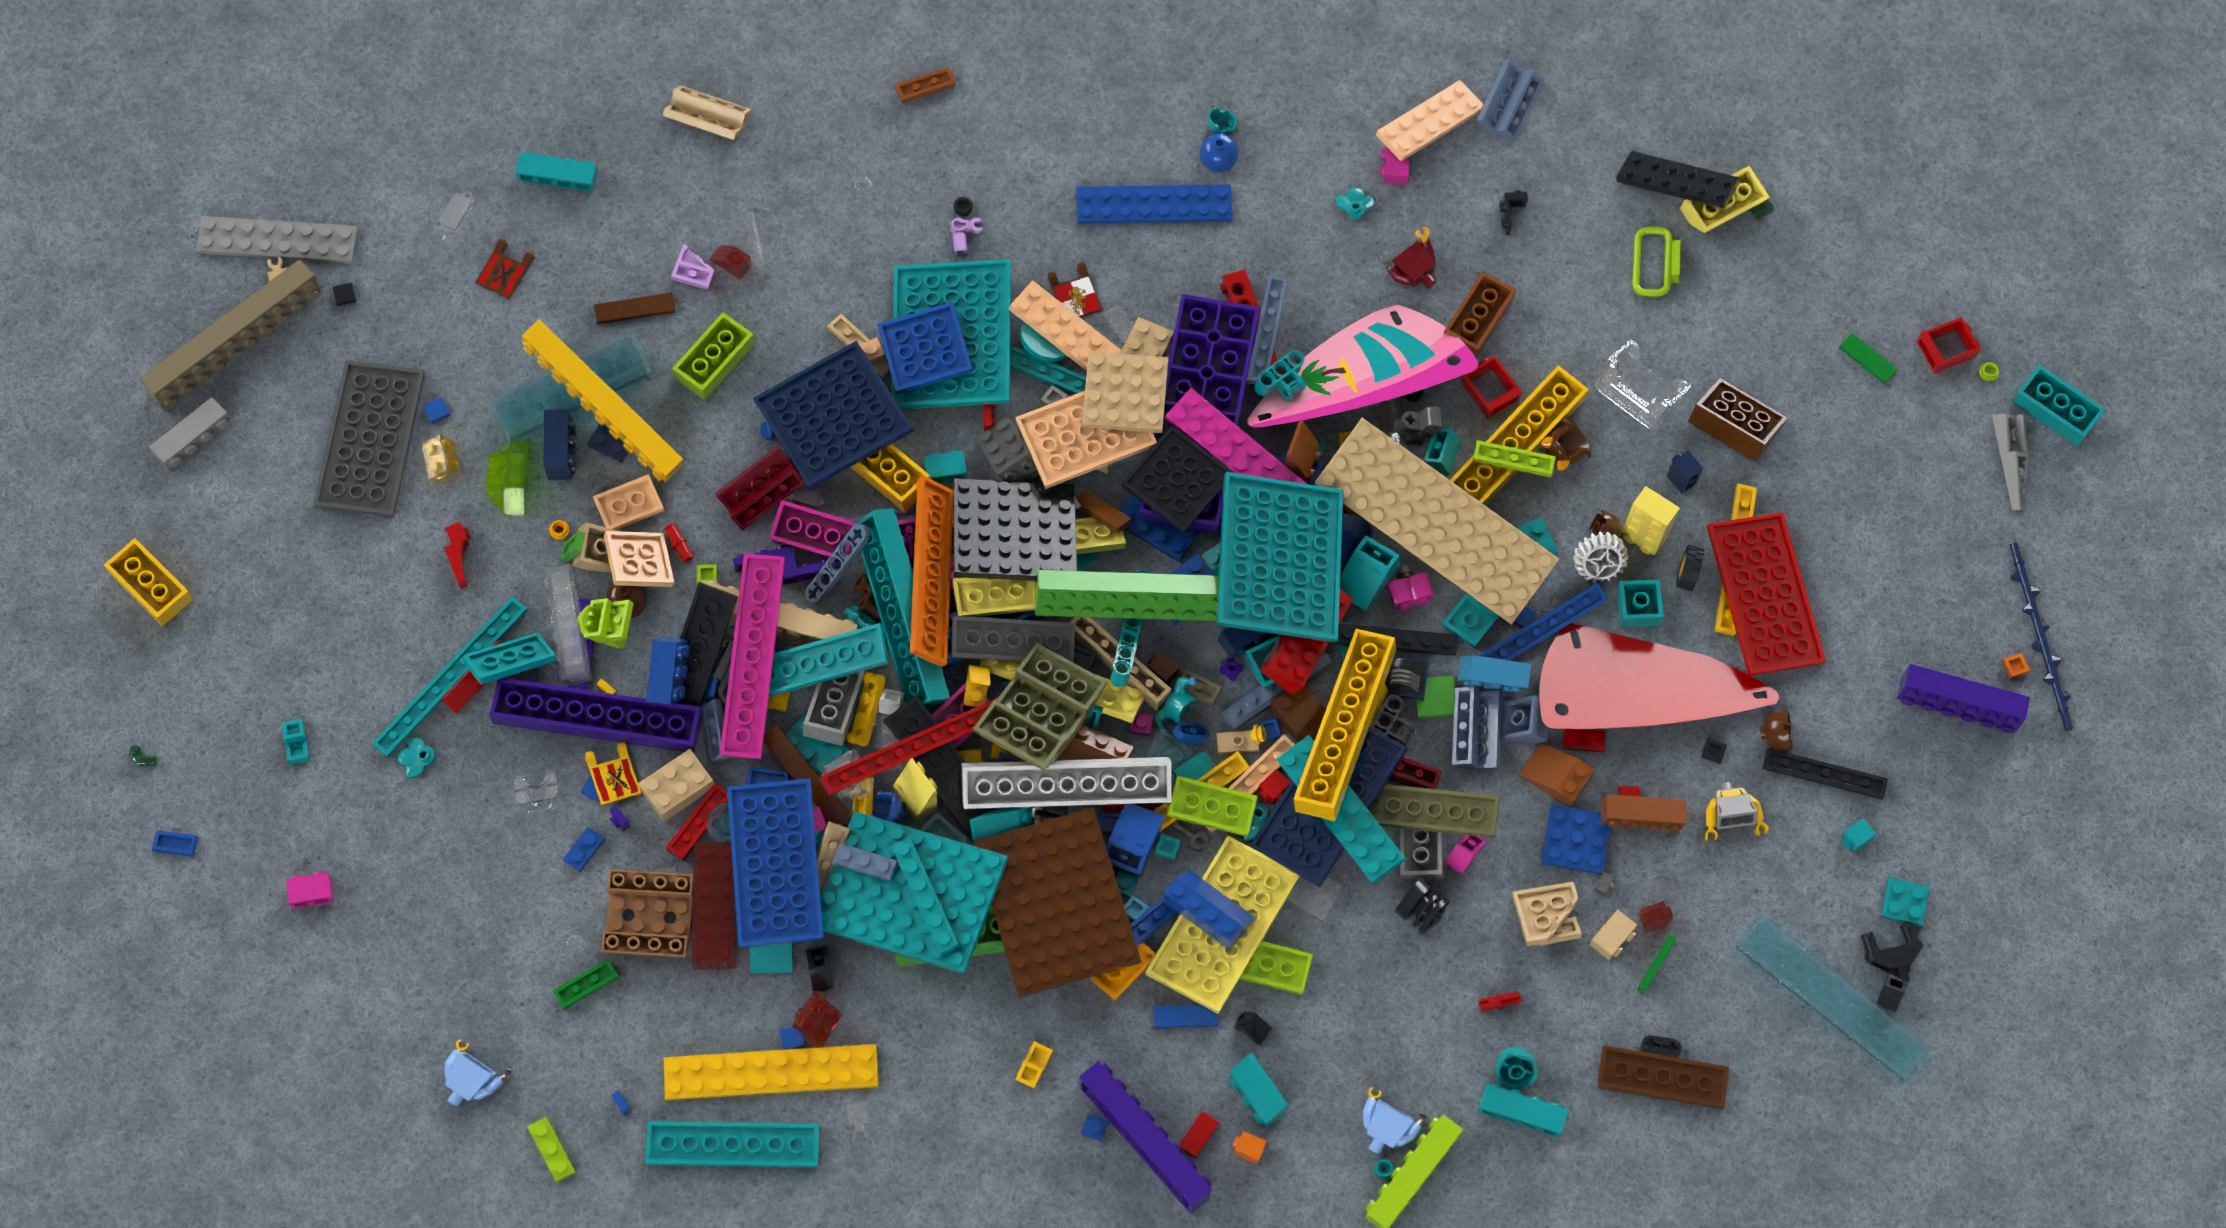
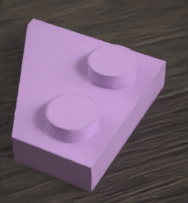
M683 244L671 279L709 290L715 270L708 264H705L698 255L691 252L687 245Z

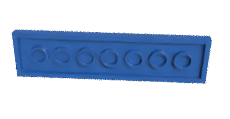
M1231 184L1090 186L1076 188L1077 224L1232 222Z

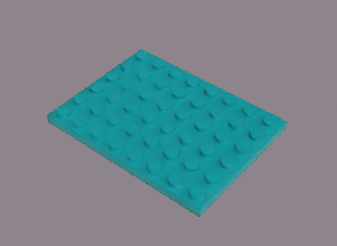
M1010 259L894 266L893 319L953 302L973 369L972 373L898 395L892 379L891 395L900 409L1010 403L1011 311L1008 310L1011 305Z
M1230 472L1224 474L1217 607L1218 626L1336 642L1338 640L1343 490Z
M854 811L848 825L850 830L844 843L845 845L897 860L891 846L908 837L912 839L960 947L942 956L939 954L899 864L892 882L833 864L820 897L823 932L966 974L1009 860L1008 856Z

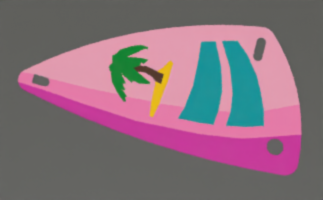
M1394 305L1375 311L1356 321L1315 348L1304 357V363L1298 373L1303 379L1306 389L1296 393L1291 400L1285 399L1276 389L1261 400L1249 416L1247 422L1251 427L1259 428L1317 418L1376 404L1470 373L1477 369L1478 361L1459 338L1443 333L1446 328L1445 326L1422 313L1400 305ZM1392 311H1396L1402 320L1401 325L1394 323L1390 315ZM1451 356H1457L1461 361L1457 365H1449L1447 359ZM1266 413L1272 414L1271 418L1259 421L1257 417Z

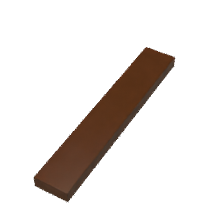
M778 725L771 728L764 736L765 745L795 780H811L812 801L817 807H820L821 812L830 822L844 827L847 826L852 818L850 811L835 794L828 796L820 775Z

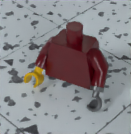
M1423 227V236L1420 230L1415 232V235L1421 238V242L1417 240L1391 260V262L1389 260L1383 261V257L1387 253L1381 254L1380 263L1386 265V270L1395 282L1410 285L1413 288L1422 282L1429 289L1436 283L1435 278L1431 275L1434 272L1436 260L1431 241L1427 238L1430 235V231L1427 227Z

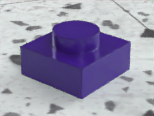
M617 806L609 810L611 814L610 821L616 829L620 827L624 832L630 827L628 820Z

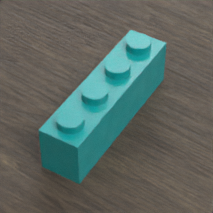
M520 152L515 174L517 181L593 192L598 169L597 165L591 161L581 162L571 158L562 159L552 155L543 156L533 152Z
M1496 1083L1486 1084L1477 1112L1559 1138L1561 1136L1568 1109H1565L1562 1104L1554 1102L1549 1104L1543 1102L1544 1100L1537 1096H1531L1530 1098L1524 1096L1518 1090L1508 1091L1502 1089L1503 1087Z

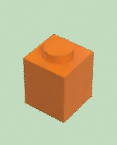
M1243 1131L1241 1137L1236 1136L1232 1147L1235 1148L1234 1155L1258 1165L1267 1141Z

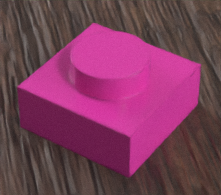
M1137 713L1133 723H1131L1130 733L1150 736L1153 715Z

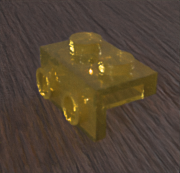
M438 435L421 444L429 480L435 481L447 474L455 476L460 474L459 463L455 454V445L452 439Z

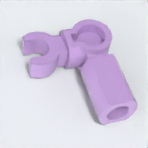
M955 218L952 221L951 233L953 234L954 253L956 256L968 253L966 234L968 232L974 234L982 233L981 227L976 228L974 226L975 224H981L980 218H974L972 221Z

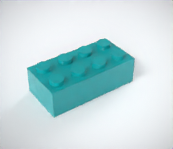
M2040 364L2012 401V403L2077 447H2079L2105 411L2104 407Z

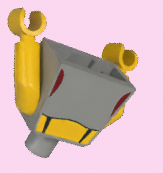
M1730 782L1721 784V790L1716 791L1715 798L1710 800L1706 809V826H1708V831L1704 835L1705 840L1708 841V833L1714 834V841L1717 839L1718 834L1714 830V826L1718 830L1756 825L1754 833L1757 836L1760 835L1759 827H1762L1766 834L1768 826L1762 821L1764 816L1760 802L1748 794L1743 787L1733 788Z

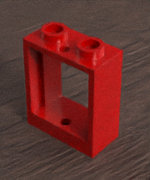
M1962 317L1922 332L1917 339V343L1934 374L1976 358L1980 351L1978 340L1974 339L1969 324ZM1956 331L1967 352L1944 361L1933 339Z
M1496 356L1490 359H1483L1476 370L1462 375L1461 384L1487 419L1519 401L1522 391ZM1492 370L1508 392L1487 403L1472 381Z

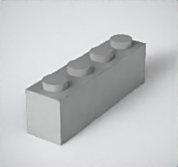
M211 397L149 446V448L167 470L171 467L175 468L186 455L193 454L201 443L208 442L216 431L226 428L230 418L227 412Z

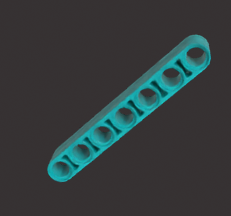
M1138 570V571L1135 572V573H1148V574H1151V573H1150L1149 571H1147V570ZM1124 618L1110 678L1111 683L1116 687H1125L1129 682L1143 619Z

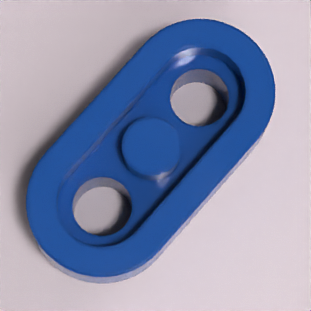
M1179 722L1173 728L1175 739L1183 743L1202 744L1210 736L1208 729L1203 724L1197 722Z

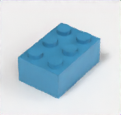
M1475 655L1461 656L1458 681H1464L1466 686L1476 687L1483 684V688L1501 689L1503 687L1502 691L1521 692V689L1528 688L1531 664Z

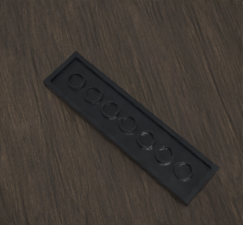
M918 696L883 720L897 741L937 725V722ZM951 742L914 758L913 760L916 763L920 762L925 769L924 775L927 779L931 778L935 782L937 796L973 844L977 840L972 838L970 820L997 808H963L962 763L966 762Z

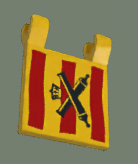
M624 742L617 744V752L620 758L601 764L596 763L593 751L585 753V761L601 806L641 794Z

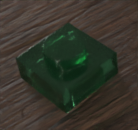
M1766 200L1749 210L1758 220L1772 213L1774 207L1769 200Z

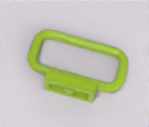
M1644 227L1635 234L1632 286L1636 294L1640 296H1664L1669 292L1672 283H1680L1681 240H1673L1671 232L1666 228ZM1644 235H1663L1665 237L1664 285L1660 289H1643L1640 286L1641 243Z

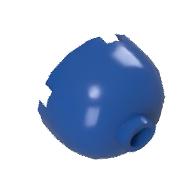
M1216 133L1204 140L1200 148V159L1202 164L1212 171L1224 172L1231 169L1236 163L1238 147L1230 136Z

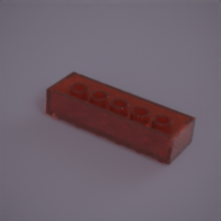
M731 842L694 843L692 966L694 970L736 969L737 917Z

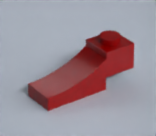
M461 522L445 527L452 545L444 547L461 589L468 586L464 573V553L466 547L470 546L468 539H471L467 527L463 528Z

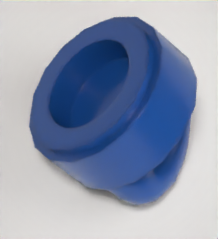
M765 420L760 427L762 437L766 440L776 439L775 434Z

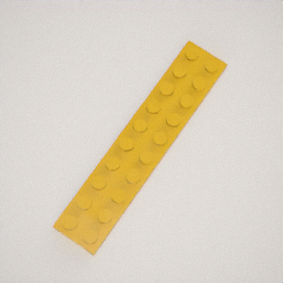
M876 1044L664 1057L665 1100L878 1087Z

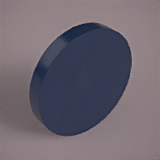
M1342 514L1340 568L1342 572L1366 535L1371 538L1368 523L1356 514Z

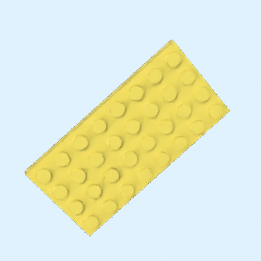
M1227 836L1202 879L1256 919L1232 949L1229 950L1180 914L1147 968L1145 975L1219 1014L1300 876L1255 849Z

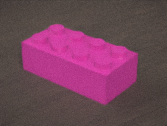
M781 500L769 539L773 542L829 558L857 522ZM848 543L845 550L849 555L852 552V546Z

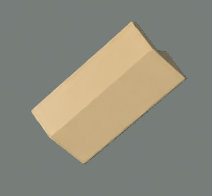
M679 86L674 89L671 104L664 108L663 116L735 140L739 137L751 109Z

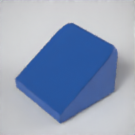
M714 676L710 679L703 701H712L717 698L719 686L717 677Z

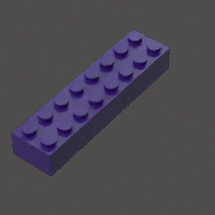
M1098 1060L1079 1076L1080 1089L1187 1211L1192 1214L1210 1198L1211 1182L1206 1176L1203 1175L1201 1177L1198 1174L1196 1165L1190 1159L1186 1160L1183 1157L1182 1149L1176 1143L1172 1144L1168 1140V1133L1162 1127L1158 1128L1153 1123L1155 1121L1153 1116L1148 1111L1144 1112L1139 1107L1141 1105L1139 1100L1134 1095L1130 1096L1125 1091L1127 1088L1120 1079L1116 1081L1111 1075L1113 1073L1106 1063L1102 1065Z

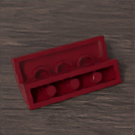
M777 446L717 491L715 495L728 509L730 518L743 531L780 503L781 500H784L804 485L805 482L790 458Z

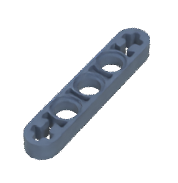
M863 524L854 525L806 588L805 597L808 602L820 603L826 598L869 540L871 532L868 526ZM858 530H862V532H861L862 537H858V536L860 535V533L858 532ZM848 543L852 546L850 555L845 550ZM837 558L841 561L840 569H836L834 566V561ZM826 573L830 577V582L827 585L823 581V576ZM814 590H818V591L816 592V596H817L816 598H814V595H815V593L813 592Z

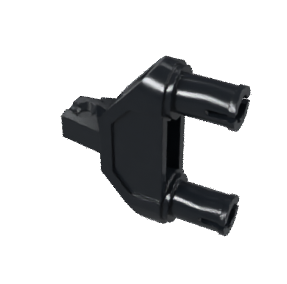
M1910 922L1908 925L1906 923L1900 926L1906 942L1904 945L1884 950L1878 949L1873 932H1869V935L1867 933L1862 934L1860 937L1866 951L1864 956L1866 962L1909 983L1908 972L1911 971L1910 965L1923 947L1922 941L1917 938L1913 923Z

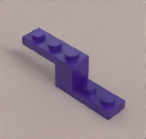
M786 545L779 546L774 550H760L755 553L786 558L783 585L814 579L828 560L824 559L816 564L805 563L801 567H797L793 548ZM744 554L732 558L735 572L742 571ZM836 559V560L834 561V566H835L836 569H839V568H838L837 559Z

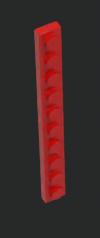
M994 700L821 775L820 779L828 796L974 732V726Z

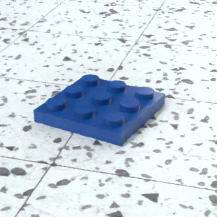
M1550 804L1541 864L1602 875L1610 827L1601 824V813Z

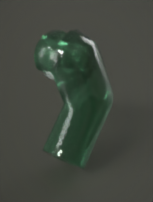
M134 745L130 747L129 757L137 766H157V756H145L139 746Z

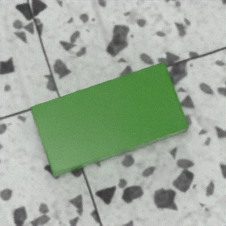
M578 531L564 542L561 561L569 562L581 552L585 533Z

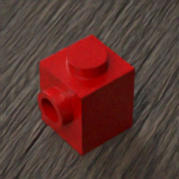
M1275 769L1259 784L1258 792L1260 793L1258 795L1264 802L1267 803L1269 801L1273 805L1276 801L1280 800L1291 782Z

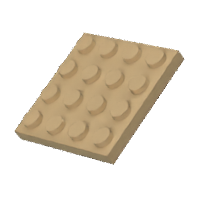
M1089 351L1082 427L1162 433L1168 357Z

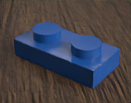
M587 827L563 858V861L581 872L605 841V838Z

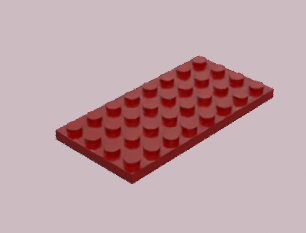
M1780 512L1709 523L1706 528L1748 676L1824 664L1826 662L1825 654L1784 513Z

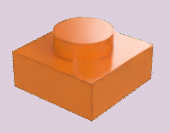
M2022 653L2002 660L2009 679L2030 672Z

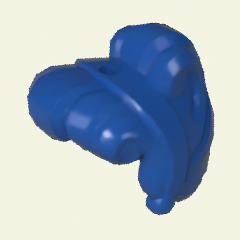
M878 791L874 802L873 817L894 823H902L904 818L907 817V809L900 795L887 791Z

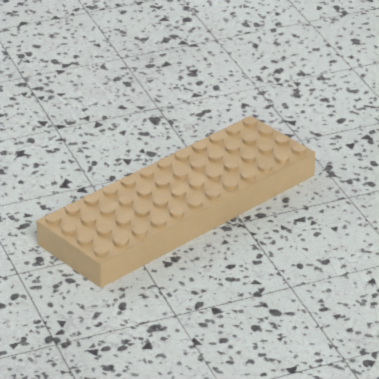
M1364 418L1360 419L1314 482L1317 486L1343 490V505L1361 516L1376 529L1511 626L1559 561L1558 557Z

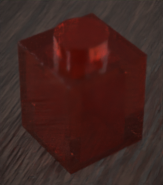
M1664 901L1644 907L1638 913L1646 933L1668 926L1672 921L1671 918H1673L1670 907H1666Z

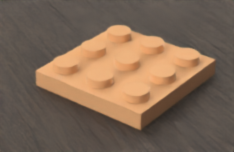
M605 532L604 540L614 585L673 586L674 578L664 533Z

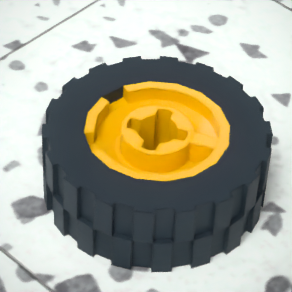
M1687 545L1676 581L1677 588L1688 591L1694 590L1704 558L1705 550L1703 548Z

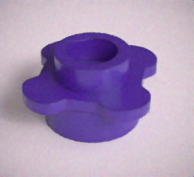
M1228 658L1226 664L1220 667V673L1229 678L1230 681L1237 680L1239 673L1244 671L1243 665L1237 664L1233 658Z

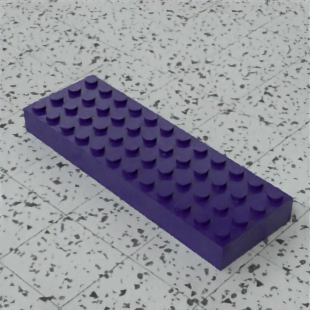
M1187 294L1181 295L1168 362L1162 433H1154L1157 442L1173 426L1165 419V415L1190 388L1238 426L1260 307ZM1223 490L1189 527L1190 530L1218 534L1222 514ZM1141 502L1139 521L1173 526Z

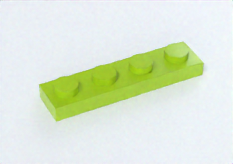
M1477 440L1473 461L1552 477L1556 456Z

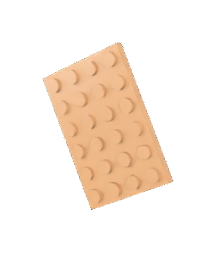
M1085 391L1015 417L1045 489L1151 449L1157 441L1152 432L1082 427Z

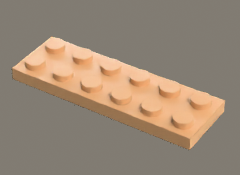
M1459 80L1379 129L1376 136L1400 161H1403L1480 113L1484 104Z
M1033 280L1008 308V310L1086 371L1089 351L1118 354L1121 352V349Z

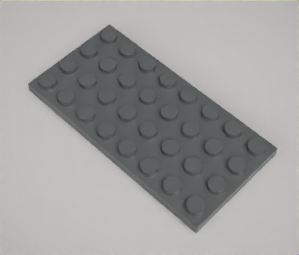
M346 360L313 505L315 508L394 517L424 381V370Z

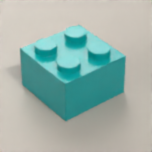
M1660 580L1619 581L1616 596L1620 628L1660 626L1664 618Z

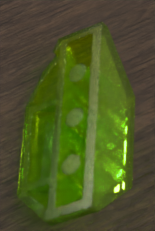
M512 441L489 455L485 493L504 515H525L532 442Z

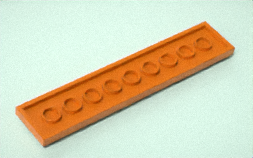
M921 476L917 479L910 653L943 667L947 665L953 490L925 476Z

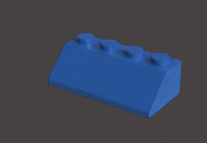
M1191 870L1178 876L1164 892V903L1229 950L1232 949L1256 919Z

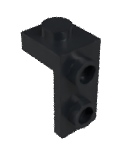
M1513 191L1504 193L1503 200L1499 202L1500 212L1504 213V217L1501 218V227L1505 229L1506 235H1510L1512 228L1510 207H1526L1528 201L1527 192Z

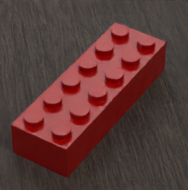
M1341 589L1339 597V623L1353 600ZM1280 635L1260 671L1289 694L1293 695L1304 687L1329 641Z

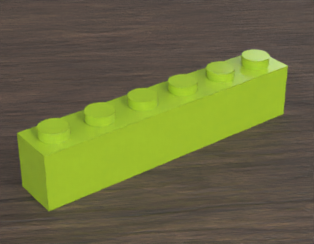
M1444 1114L1439 1119L1437 1117L1434 1118L1429 1125L1431 1129L1427 1135L1423 1133L1416 1142L1418 1145L1414 1152L1410 1150L1403 1159L1406 1162L1403 1167H1397L1390 1177L1393 1180L1390 1184L1387 1185L1385 1183L1378 1191L1380 1197L1376 1202L1371 1200L1365 1208V1211H1367L1365 1218L1376 1227L1390 1228L1462 1134L1464 1129Z

